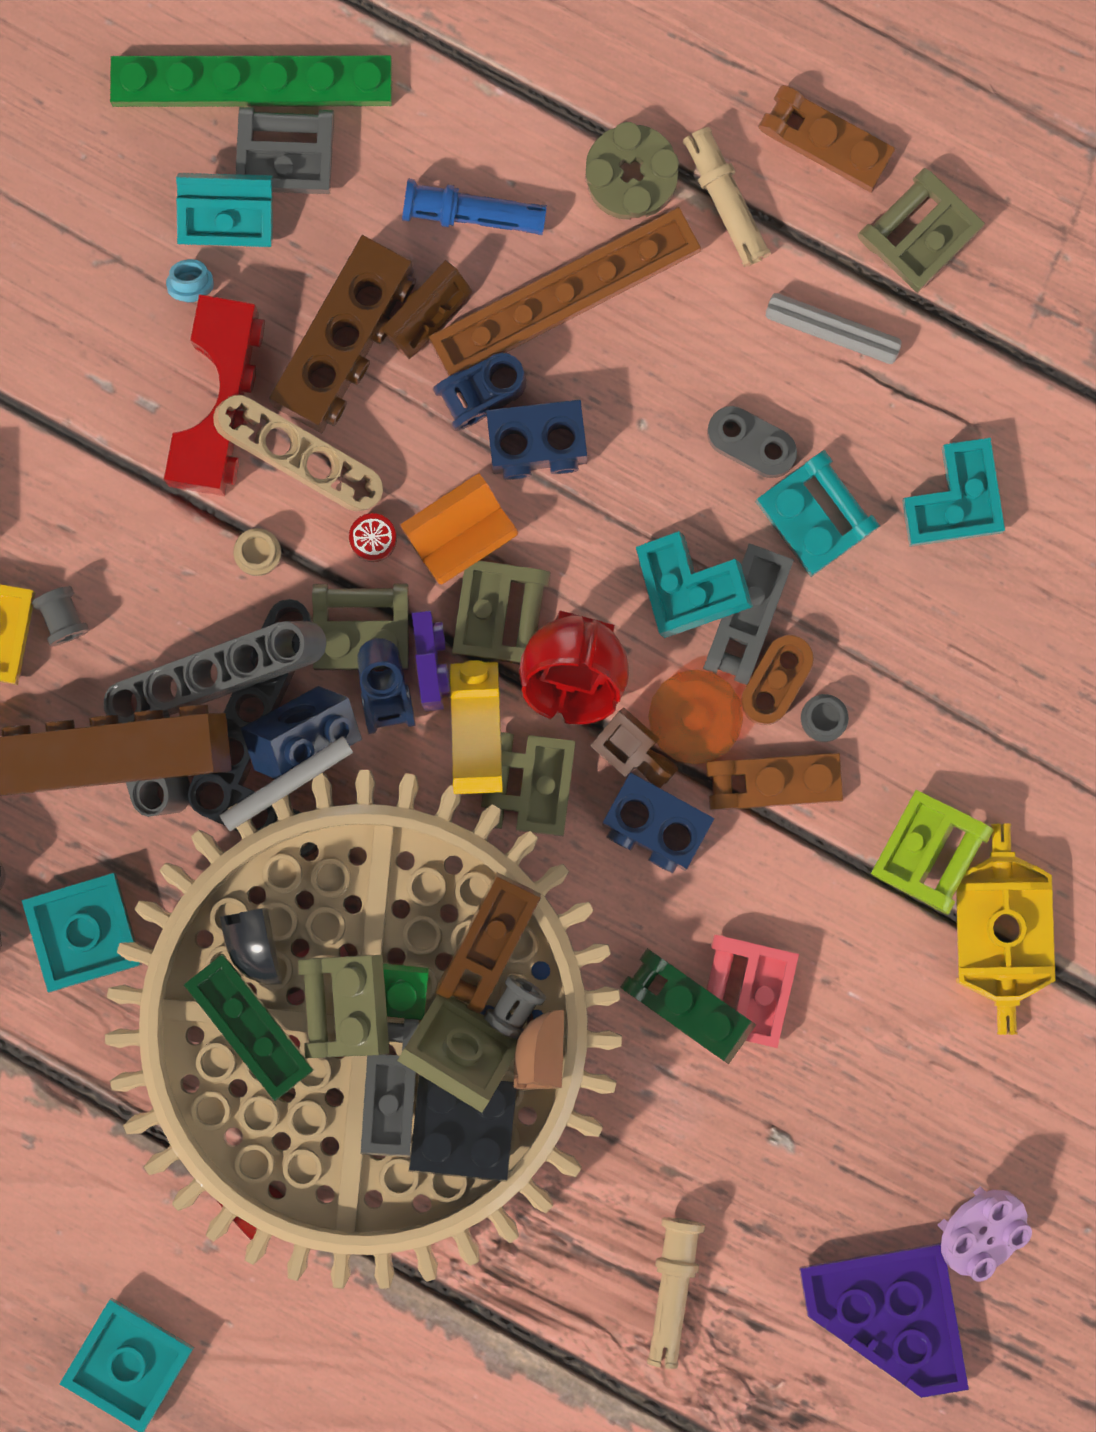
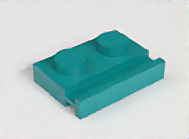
M178 173L176 176L177 244L271 247L273 243V175Z

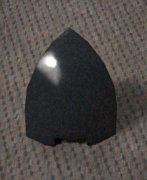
M268 908L221 916L220 921L225 947L232 964L245 977L261 984H282Z

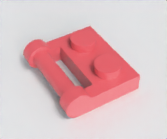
M714 935L711 949L715 950L706 990L724 1001L734 954L748 957L736 1011L756 1024L746 1041L778 1048L799 954Z

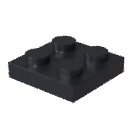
M419 1074L408 1172L507 1182L517 1090L514 1088V1082L501 1081L481 1113Z

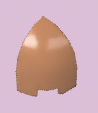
M564 1010L545 1012L530 1021L519 1036L514 1055V1088L520 1090L562 1088Z

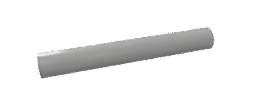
M342 736L219 816L228 830L232 831L354 752Z

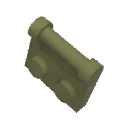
M923 168L913 178L914 184L873 225L867 224L857 234L860 241L870 251L877 254L917 294L985 225L967 205L926 168ZM927 197L932 198L938 205L895 247L887 237Z
M478 561L464 570L452 650L453 655L520 665L521 656L530 638L538 631L544 587H549L551 573L541 569ZM511 582L525 584L516 647L502 645Z
M313 584V623L322 628L326 636L325 653L320 660L313 663L314 670H358L357 655L360 647L367 641L375 638H383L394 643L399 650L403 670H409L408 584H394L393 588L328 589V584ZM393 607L394 621H329V608ZM376 666L371 670H386L389 667Z
M382 954L298 960L299 975H304L309 1042L304 1043L305 1058L388 1054L389 1040ZM323 973H331L336 1031V1040L328 1041Z

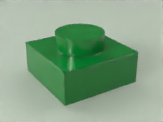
M383 964L387 1017L422 1020L425 1013L429 968Z

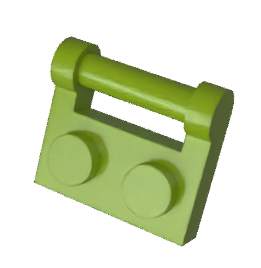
M915 790L871 874L877 879L949 915L955 904V901L952 899L981 843L988 842L994 829L947 804ZM956 827L964 831L965 834L934 890L925 885L924 882L953 828Z

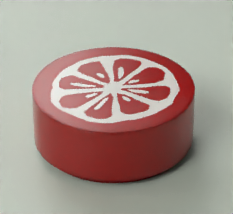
M368 513L357 518L352 524L349 531V542L353 552L360 559L367 562H379L389 557L394 551L397 543V534L388 518L381 514Z

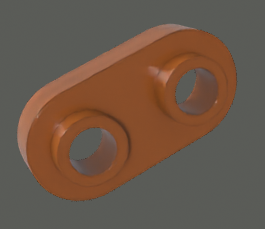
M786 635L777 638L769 646L742 694L741 706L749 720L759 725H771L781 720L786 714L813 666V652L805 640L794 635ZM789 652L796 656L797 666L795 668L785 669L782 667L780 656L783 653ZM767 693L773 698L774 705L771 709L762 710L757 706L756 698L759 694Z

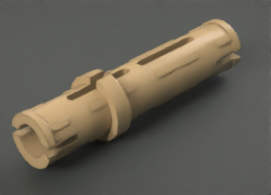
M702 128L692 133L693 138L691 136L684 138L683 143L687 147L701 175L698 182L702 189L708 190L743 261V266H751L761 261L762 256L766 258L771 255V251L767 248L732 176L736 171L732 163L726 164L712 135L711 128Z

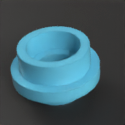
M194 259L179 261L171 267L169 276L166 279V286L169 295L174 299L184 302L198 301L199 294L207 296L212 291L214 281L211 272L204 263Z

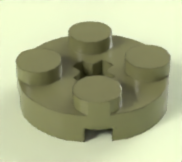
M624 122L616 126V128L606 131L594 142L586 158L585 179L592 200L608 215L626 220L640 218L645 215L649 217L661 211L673 197L677 187L679 161L671 144L662 134L644 125ZM634 161L640 163V172L644 175V178L641 181L632 178L628 183L624 182L621 179L624 171L620 166L625 162L628 164H632Z

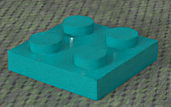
M116 873L21 900L48 993L142 965L140 962L128 961L117 953L120 943L136 941Z
M111 1298L59 1384L134 1430L145 1432L194 1347Z

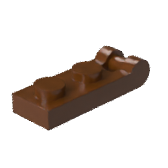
M496 872L450 964L444 971L435 993L447 999L454 996L466 1002L467 1009L480 1014L541 899V893ZM465 969L481 976L476 985L461 979Z

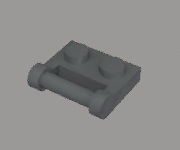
M239 107L236 174L273 175L272 192L330 194L334 110H319V114L255 112L254 107ZM254 131L317 133V143L253 141Z

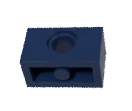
M320 686L309 690L241 728L254 769L274 779L285 774L342 736L349 746L362 740L349 698Z

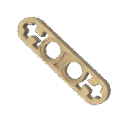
M242 395L232 396L222 401L216 408L213 416L214 425L218 433L225 439L346 509L364 511L375 506L381 499L383 484L379 475L372 469L252 399ZM239 406L245 410L242 417L253 425L258 424L260 418L266 420V424L257 432L255 442L248 438L254 433V430L245 425H240L235 430L229 426L231 418L225 414L226 410L233 411ZM271 429H281L288 434L290 448L286 454L276 455L268 450L266 436ZM319 452L329 458L331 471L325 479L314 478L309 473L307 461L312 453ZM343 466L347 467L348 471L342 477L351 482H357L362 478L367 481L365 489L370 492L369 497L364 496L356 501L352 498L355 490L343 482L337 484L336 490L331 487V484L340 476Z

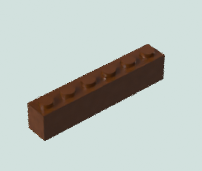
M208 705L179 707V717L164 718L163 710L134 712L135 722L119 723L118 715L90 717V727L75 728L74 720L45 723L46 732L32 734L30 725L1 728L0 796L232 771L226 713H209Z

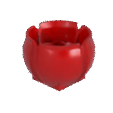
M560 610L554 621L545 624L535 632L521 656L519 668L523 698L535 712L550 720L557 713L562 714L566 724L595 723L613 714L627 687L629 679L626 651L614 634L615 625Z

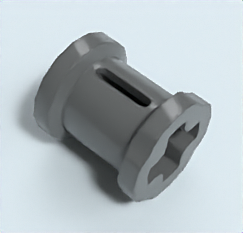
M72 586L54 589L32 601L34 608L42 612L50 632V636L47 638L50 646L70 642L90 631L87 623H81L71 598L75 594Z
M511 974L505 981L507 985L505 992L495 1008L486 1011L484 1019L497 1031L518 1040L524 1030L522 1027L536 1005H543L546 996L529 981ZM519 1000V1006L515 1010L514 1014H511L510 1010L514 1006L515 1002Z

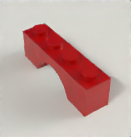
M199 294L190 341L195 350L206 356L216 366L220 383L219 394L215 406L203 421L187 430L172 433L164 480L169 487L225 497L227 484L235 485L239 467V458L233 457L235 444L218 433L214 425L213 416L216 408L222 401L232 396H244V392L252 393L256 365H250L253 347H261L265 329V320L258 319L259 312L255 304ZM240 406L233 411L226 410L225 413L231 418L229 426L234 430L240 425L247 426V421L242 417L244 411L241 410L242 407Z

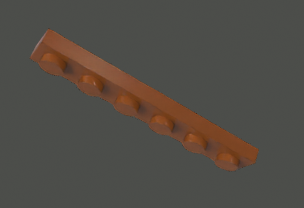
M680 207L432 334L429 336V341L449 377L475 366L492 355L507 353L700 253L701 246Z

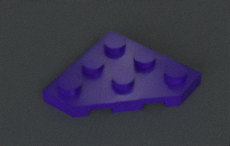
M941 1243L799 1267L807 1316L921 1398L969 1390L948 1267L941 1253Z

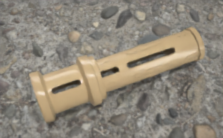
M663 1217L661 1225L666 1228L662 1257L657 1258L655 1264L657 1272L662 1273L647 1364L660 1367L663 1348L666 1347L665 1368L677 1369L689 1280L694 1278L699 1271V1265L695 1263L698 1237L700 1233L705 1231V1224L687 1219Z

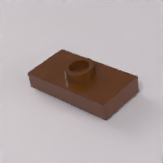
M445 260L419 289L411 293L406 303L385 324L382 330L398 351L410 359L429 340V336L434 334L469 297L472 289L457 268Z

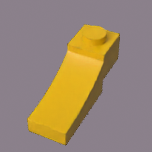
M472 660L461 664H450L454 794L502 792L498 662Z

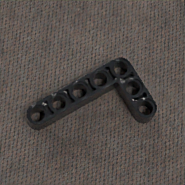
M286 599L279 601L271 608L262 628L279 623L281 616L290 611L300 613L303 616V621L313 622V618L302 603L297 600ZM297 633L294 634L292 639V648L296 654L300 648V639ZM254 648L251 654V662L254 668H256L259 658ZM295 670L231 694L223 712L226 713L229 741L241 742L244 748V755L239 763L231 766L232 771L194 776L188 791L189 803L194 811L226 826L219 815L255 793V791L243 787L253 764L241 731L242 727L251 722L241 719L239 714L240 705L247 698L255 697L261 699L264 705L261 717L279 708ZM209 784H219L224 791L223 802L215 809H205L200 802L201 791ZM272 805L266 808L268 812L267 821L262 827L257 828L258 830L278 822V816ZM293 809V812L295 814L302 813L300 811ZM309 842L301 849V855L303 857L310 856L318 849L317 845Z

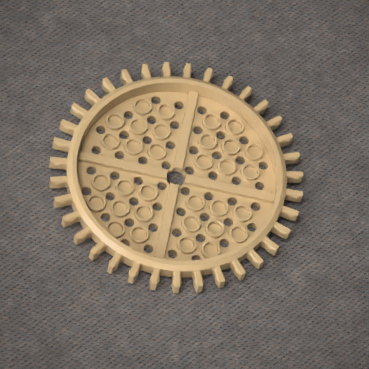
M359 770L355 782L357 790L356 804L335 806L332 800V784L327 775L321 773L313 778L312 791L317 804L316 810L295 814L291 807L290 795L288 794L272 804L278 816V822L258 830L253 824L252 818L237 827L242 840L226 852L220 849L213 836L202 830L196 831L191 836L194 845L199 852L205 855L211 865L194 880L182 867L165 863L159 871L168 883L176 886L184 894L173 912L170 913L156 902L139 901L134 909L144 920L154 922L163 929L155 948H146L138 942L119 944L118 954L128 961L140 962L148 966L143 989L124 984L108 988L107 993L108 999L119 1004L132 1003L140 1006L139 1029L119 1028L105 1034V1044L117 1048L130 1045L140 1046L142 1070L123 1072L110 1080L112 1090L124 1092L139 1086L147 1087L153 1109L149 1112L135 1114L123 1127L126 1134H139L151 1126L160 1124L170 1146L166 1150L152 1155L145 1164L144 1168L148 1175L163 1172L174 1161L181 1160L194 1179L189 1185L178 1191L172 1202L175 1209L180 1211L193 1205L203 1191H207L223 1205L220 1213L210 1221L206 1237L214 1242L228 1232L236 1216L257 1228L254 1238L247 1245L245 1261L252 1265L266 1254L268 1243L272 1236L294 1243V1250L287 1263L288 1279L298 1281L308 1267L310 1249L332 1252L334 1263L330 1275L333 1288L339 1289L345 1287L351 1275V1254L374 1255L376 1263L374 1276L379 1288L387 1289L391 1287L395 1274L391 1254L394 1252L414 1249L418 1259V1270L426 1282L437 1277L438 1262L433 1254L431 1244L451 1236L458 1245L462 1259L469 1266L478 1263L480 1260L479 1246L472 1238L469 1227L479 1223L486 1217L494 1223L501 1237L509 1243L519 1237L516 1222L505 1212L503 1205L517 1192H520L528 1198L534 1208L547 1213L554 1203L549 1193L538 1186L532 1179L545 1161L550 1162L562 1174L577 1177L581 1171L582 1166L576 1158L563 1152L556 1146L565 1126L575 1128L585 1136L599 1137L603 1125L593 1116L576 1112L573 1109L579 1088H587L600 1094L614 1093L617 1081L608 1075L589 1073L584 1070L587 1048L598 1047L611 1050L622 1045V1035L611 1030L600 1032L588 1030L587 1008L590 1006H609L619 1001V989L605 986L596 990H585L580 968L583 965L600 963L611 954L609 945L593 944L584 950L574 951L566 932L569 926L583 922L594 911L590 902L575 904L565 913L556 914L554 908L545 897L549 890L563 883L569 870L564 864L549 868L542 878L533 882L519 867L520 861L534 850L538 837L533 832L529 831L518 837L512 849L504 854L488 842V836L491 831L499 824L502 811L500 808L492 804L483 811L473 831L452 823V817L461 802V794H454L453 786L450 785L441 796L440 807L435 816L414 810V801L419 790L418 779L416 775L405 773L399 784V799L396 807L375 805L373 794L376 783L371 770ZM309 842L317 845L319 849L318 857L313 861H307L301 855L302 847ZM355 847H361L367 853L366 861L360 866L352 864L349 859L350 851ZM404 851L412 853L415 858L414 866L409 870H403L397 864L398 855ZM458 856L462 860L463 868L460 873L452 875L446 871L445 861L447 858ZM496 872L541 893V899L486 1005H491L495 1008L507 988L505 981L512 974L529 981L545 994L546 1000L543 1005H536L534 1010H541L543 1013L564 1010L562 1088L516 1090L507 1182L408 1172L410 1157L386 1156L383 1159H376L372 1155L360 1154L367 1056L306 1058L314 1068V1071L294 1086L295 1098L290 1102L283 1101L281 1098L274 1101L189 993L184 984L221 954H224L232 964L225 947L220 921L221 916L268 908L282 984H261L245 977L235 966L234 968L245 982L255 985L257 989L256 996L285 1033L296 1036L299 1039V1051L304 1057V1043L309 1042L306 997L300 1005H293L288 1000V992L292 987H299L305 993L304 975H299L298 960L341 957L340 949L345 943H351L356 946L357 956L382 954L383 964H391L388 960L389 951L392 948H400L406 955L405 962L402 965L429 968L425 1015L437 996L435 991L444 973L443 970L437 967L436 957L441 952H447L452 957L454 956ZM255 886L262 887L266 892V899L260 905L252 903L249 898V892ZM306 890L313 894L314 903L311 908L302 909L299 907L297 896L301 891ZM350 895H356L362 901V908L356 914L349 913L345 908V900ZM399 899L406 900L410 905V913L405 918L396 917L392 911L393 904ZM446 904H452L458 909V918L452 923L445 922L440 916L441 908ZM201 930H208L213 935V944L208 948H202L197 943V935ZM297 939H304L309 944V953L304 957H298L293 953L292 945ZM538 961L546 962L550 967V974L544 980H538L532 974V966ZM465 969L461 979L473 985H476L481 978L480 975ZM323 973L328 1041L336 1040L332 977L331 973ZM519 1000L515 1002L514 1006L510 1010L511 1014H514L515 1010L519 1006ZM387 1017V1022L404 1023V1018ZM528 1021L522 1027L523 1029L529 1024ZM192 1026L200 1027L204 1032V1039L200 1044L191 1043L187 1037L188 1030ZM389 1042V1045H392L397 1055L400 1056L402 1053V1043ZM514 1059L501 1081L514 1082ZM415 1072V1087H414V1102H413V1118H412L411 1143H412L413 1124H414V1115H415V1106H416V1097H417V1088H418V1078H419V1074L416 1073V1072ZM191 1074L198 1078L200 1085L196 1092L191 1093L184 1089L183 1079L186 1075ZM241 1079L246 1082L248 1090L245 1096L236 1097L232 1094L230 1086L233 1080ZM337 1088L342 1091L344 1100L340 1106H332L327 1102L326 1094L329 1089ZM527 1106L532 1107L537 1113L536 1121L529 1125L523 1124L518 1118L519 1110ZM235 1127L242 1132L243 1139L239 1145H231L227 1141L226 1132L229 1128ZM284 1132L289 1135L291 1144L288 1149L280 1150L275 1146L274 1136L276 1133ZM334 1137L338 1141L339 1150L336 1154L330 1155L323 1151L322 1141L324 1138ZM278 1180L285 1184L286 1194L284 1197L275 1198L270 1194L269 1185L271 1182ZM327 1185L333 1189L335 1196L332 1202L324 1203L318 1199L317 1190L320 1186ZM377 1190L381 1193L383 1202L379 1207H370L366 1203L365 1194L368 1191ZM423 1194L429 1197L431 1201L430 1209L426 1212L417 1211L413 1206L415 1196Z

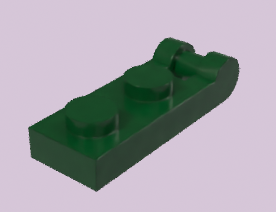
M647 948L639 959L643 962L632 978L627 976L620 988L718 1058L730 1064L756 1024ZM660 974L668 981L659 994L655 995L648 988L657 975Z

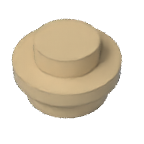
M261 528L250 529L242 533L236 540L233 550L234 559L239 568L245 573L252 576H263L272 572L279 564L281 546L271 532Z

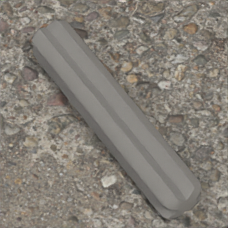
M774 293L771 296L765 316L772 321L888 364L895 362L901 348L902 341L897 337L779 293Z

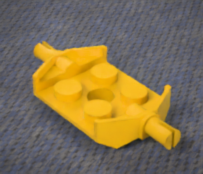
M1011 823L991 824V828L994 831L992 833V852L990 853V858L968 869L956 890L958 978H956V983L994 1001V1006H997V1035H1007V1033L1008 1035H1018L1016 1006H1020V1000L1055 981L1052 875L1027 861L1015 857V852H1011ZM1004 914L1014 917L1019 924V934L1010 943L997 939L993 930L996 919Z

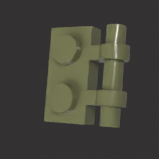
M501 732L502 792L483 793L481 807L486 810L493 804L502 810L499 824L495 827L496 829H502L504 810L518 812L516 831H531L538 834L564 837L575 741L528 735L526 754L512 752L514 734ZM510 768L524 769L520 796L506 795Z

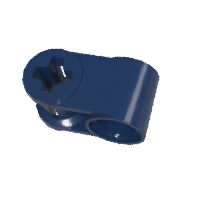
M507 353L492 355L490 358L469 369L462 370L445 378L433 387V391L436 396H442L454 419L451 424L454 431H460L486 418V410L499 409L518 399L526 388V376L522 364L516 357ZM503 367L511 368L517 373L515 383L506 389L497 388L491 383L494 372ZM460 392L468 405L467 408L463 407L457 393Z
M383 638L367 641L358 651L357 662L362 691V705L368 734L376 733L377 728L406 723L408 727L416 726L410 690L405 682L397 646ZM376 666H387V667H389L388 669H386V670H384V671H373V670H371L372 668H374V667H376Z

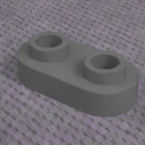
M735 406L721 408L714 413L709 421L707 429L708 441L715 451L766 478L781 477L793 467L797 456V448L793 438L785 431ZM728 422H734L738 424L741 432L736 437H728L723 432V426ZM770 444L779 446L782 450V456L776 460L769 459L765 455V447Z

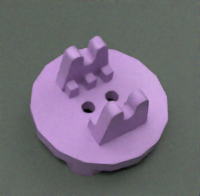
M980 1186L973 1192L975 1196L961 1205L948 1222L943 1219L937 1224L943 1231L941 1253L946 1264L960 1275L970 1276L973 1280L979 1282L990 1278L995 1272L996 1267L1004 1263L1015 1250L1024 1247L1032 1236V1229L1027 1224L1028 1215L1024 1204L1016 1196L1005 1190H990L986 1192Z

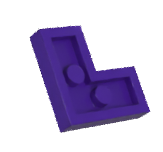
M431 611L412 613L421 703L425 712L444 710L443 698L451 697L447 664H438L437 651L446 650L443 623H433Z

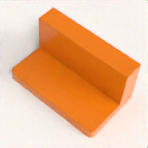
M480 473L400 524L416 553L440 585L446 583L518 535L515 525L502 510Z

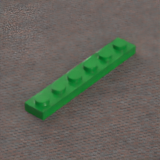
M391 55L111 56L110 103L112 107L392 106Z

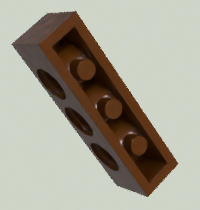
M361 235L270 395L269 400L274 408L321 434L327 424L332 426L337 424L347 405V401L342 398L351 383L358 385L370 365V360L365 358L374 342L379 345L382 344L387 336L382 328L391 319L389 315L396 302L404 304L415 286L416 279L412 277L414 272L412 261ZM368 286L376 287L382 292L381 299L372 306H364L356 300L359 291ZM343 327H352L359 332L357 341L349 347L338 346L333 341L335 333ZM327 367L335 371V380L328 387L318 388L310 383L313 372L319 368Z

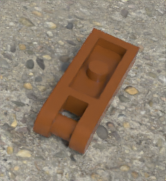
M781 85L774 97L776 105L770 114H764L758 128L767 136L871 193L896 148L807 100L795 89ZM792 113L804 119L798 131L787 124Z
M840 753L725 760L706 763L707 777H712L713 795L709 796V809L711 811L843 801ZM744 775L746 793L732 794L731 776Z

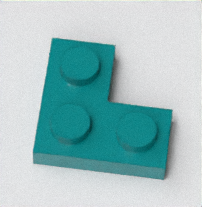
M991 438L944 444L942 446L948 491L905 497L902 500L909 547L1002 534L1005 532Z
M680 531L636 547L658 632L662 637L667 638L753 607L741 563L736 559L695 573L686 538Z

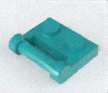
M825 450L815 455L802 467L755 501L810 577H813L881 527L873 515L869 517L866 515L832 469L830 464L833 461ZM813 477L817 478L853 527L843 536L804 485Z

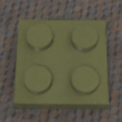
M437 994L397 1061L482 1113L514 1059L518 1040L497 1031L484 1019V1015L467 1009L466 1004L451 996L450 999H447Z

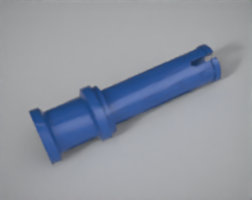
M408 178L402 221H410L414 217L440 221L442 227L454 226V222L543 235L547 205L528 204L459 193V188H454L455 185L447 184L445 188L418 185L415 179Z

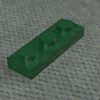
M221 954L184 984L189 993L274 1101L278 1100L314 1071V1068L224 954Z

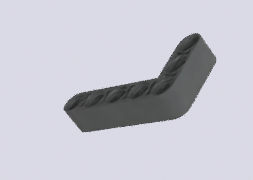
M286 621L270 625L113 684L104 696L106 716L118 715L119 723L135 722L134 710L131 705L132 695L134 694L137 700L135 712L163 710L164 718H170L171 715L179 713V707L201 705L315 663L325 653L326 636L322 628L310 621ZM295 633H297L300 639V648L297 654L292 648V639ZM254 648L259 658L256 668H254L251 662V654ZM213 664H215L218 673L215 683L211 678ZM173 679L177 684L175 697L171 693V682ZM188 776L126 783L131 802L141 815L150 817L180 813L189 804L188 791L190 782ZM160 785L164 790L163 803L160 801L158 796V789Z

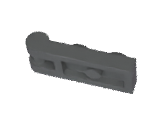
M749 543L741 566L753 607L721 618L703 667L704 670L715 674L718 670L734 675V681L745 685L748 684L793 564V559ZM729 639L747 645L742 658L725 652Z
M404 1018V1023L387 1022L389 1042L402 1043L403 1051L418 1027L419 1019ZM398 1055L367 1056L360 1154L410 1157L415 1071L398 1062Z

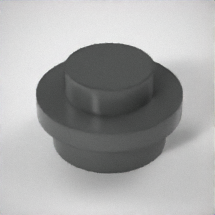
M821 694L807 701L802 709L800 719L803 730L810 738L819 742H830L844 733L848 725L849 716L846 706L840 699L829 694Z

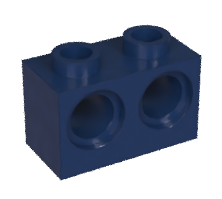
M581 400L486 410L493 474L503 473V479L516 480L531 477V470L550 468L551 474H568L579 471V464H587ZM555 429H567L573 434L575 440L569 448L557 450L548 443L547 438ZM519 434L526 439L528 444L521 454L509 455L500 447L502 440L507 435Z
M630 772L607 813L602 826L610 830L606 838L630 851L635 844L652 853L648 861L673 874L677 867L684 871L687 870L715 818ZM629 802L643 804L648 811V821L638 828L627 826L621 819V809L625 804ZM670 825H682L688 830L690 843L684 850L673 851L665 845L663 832Z

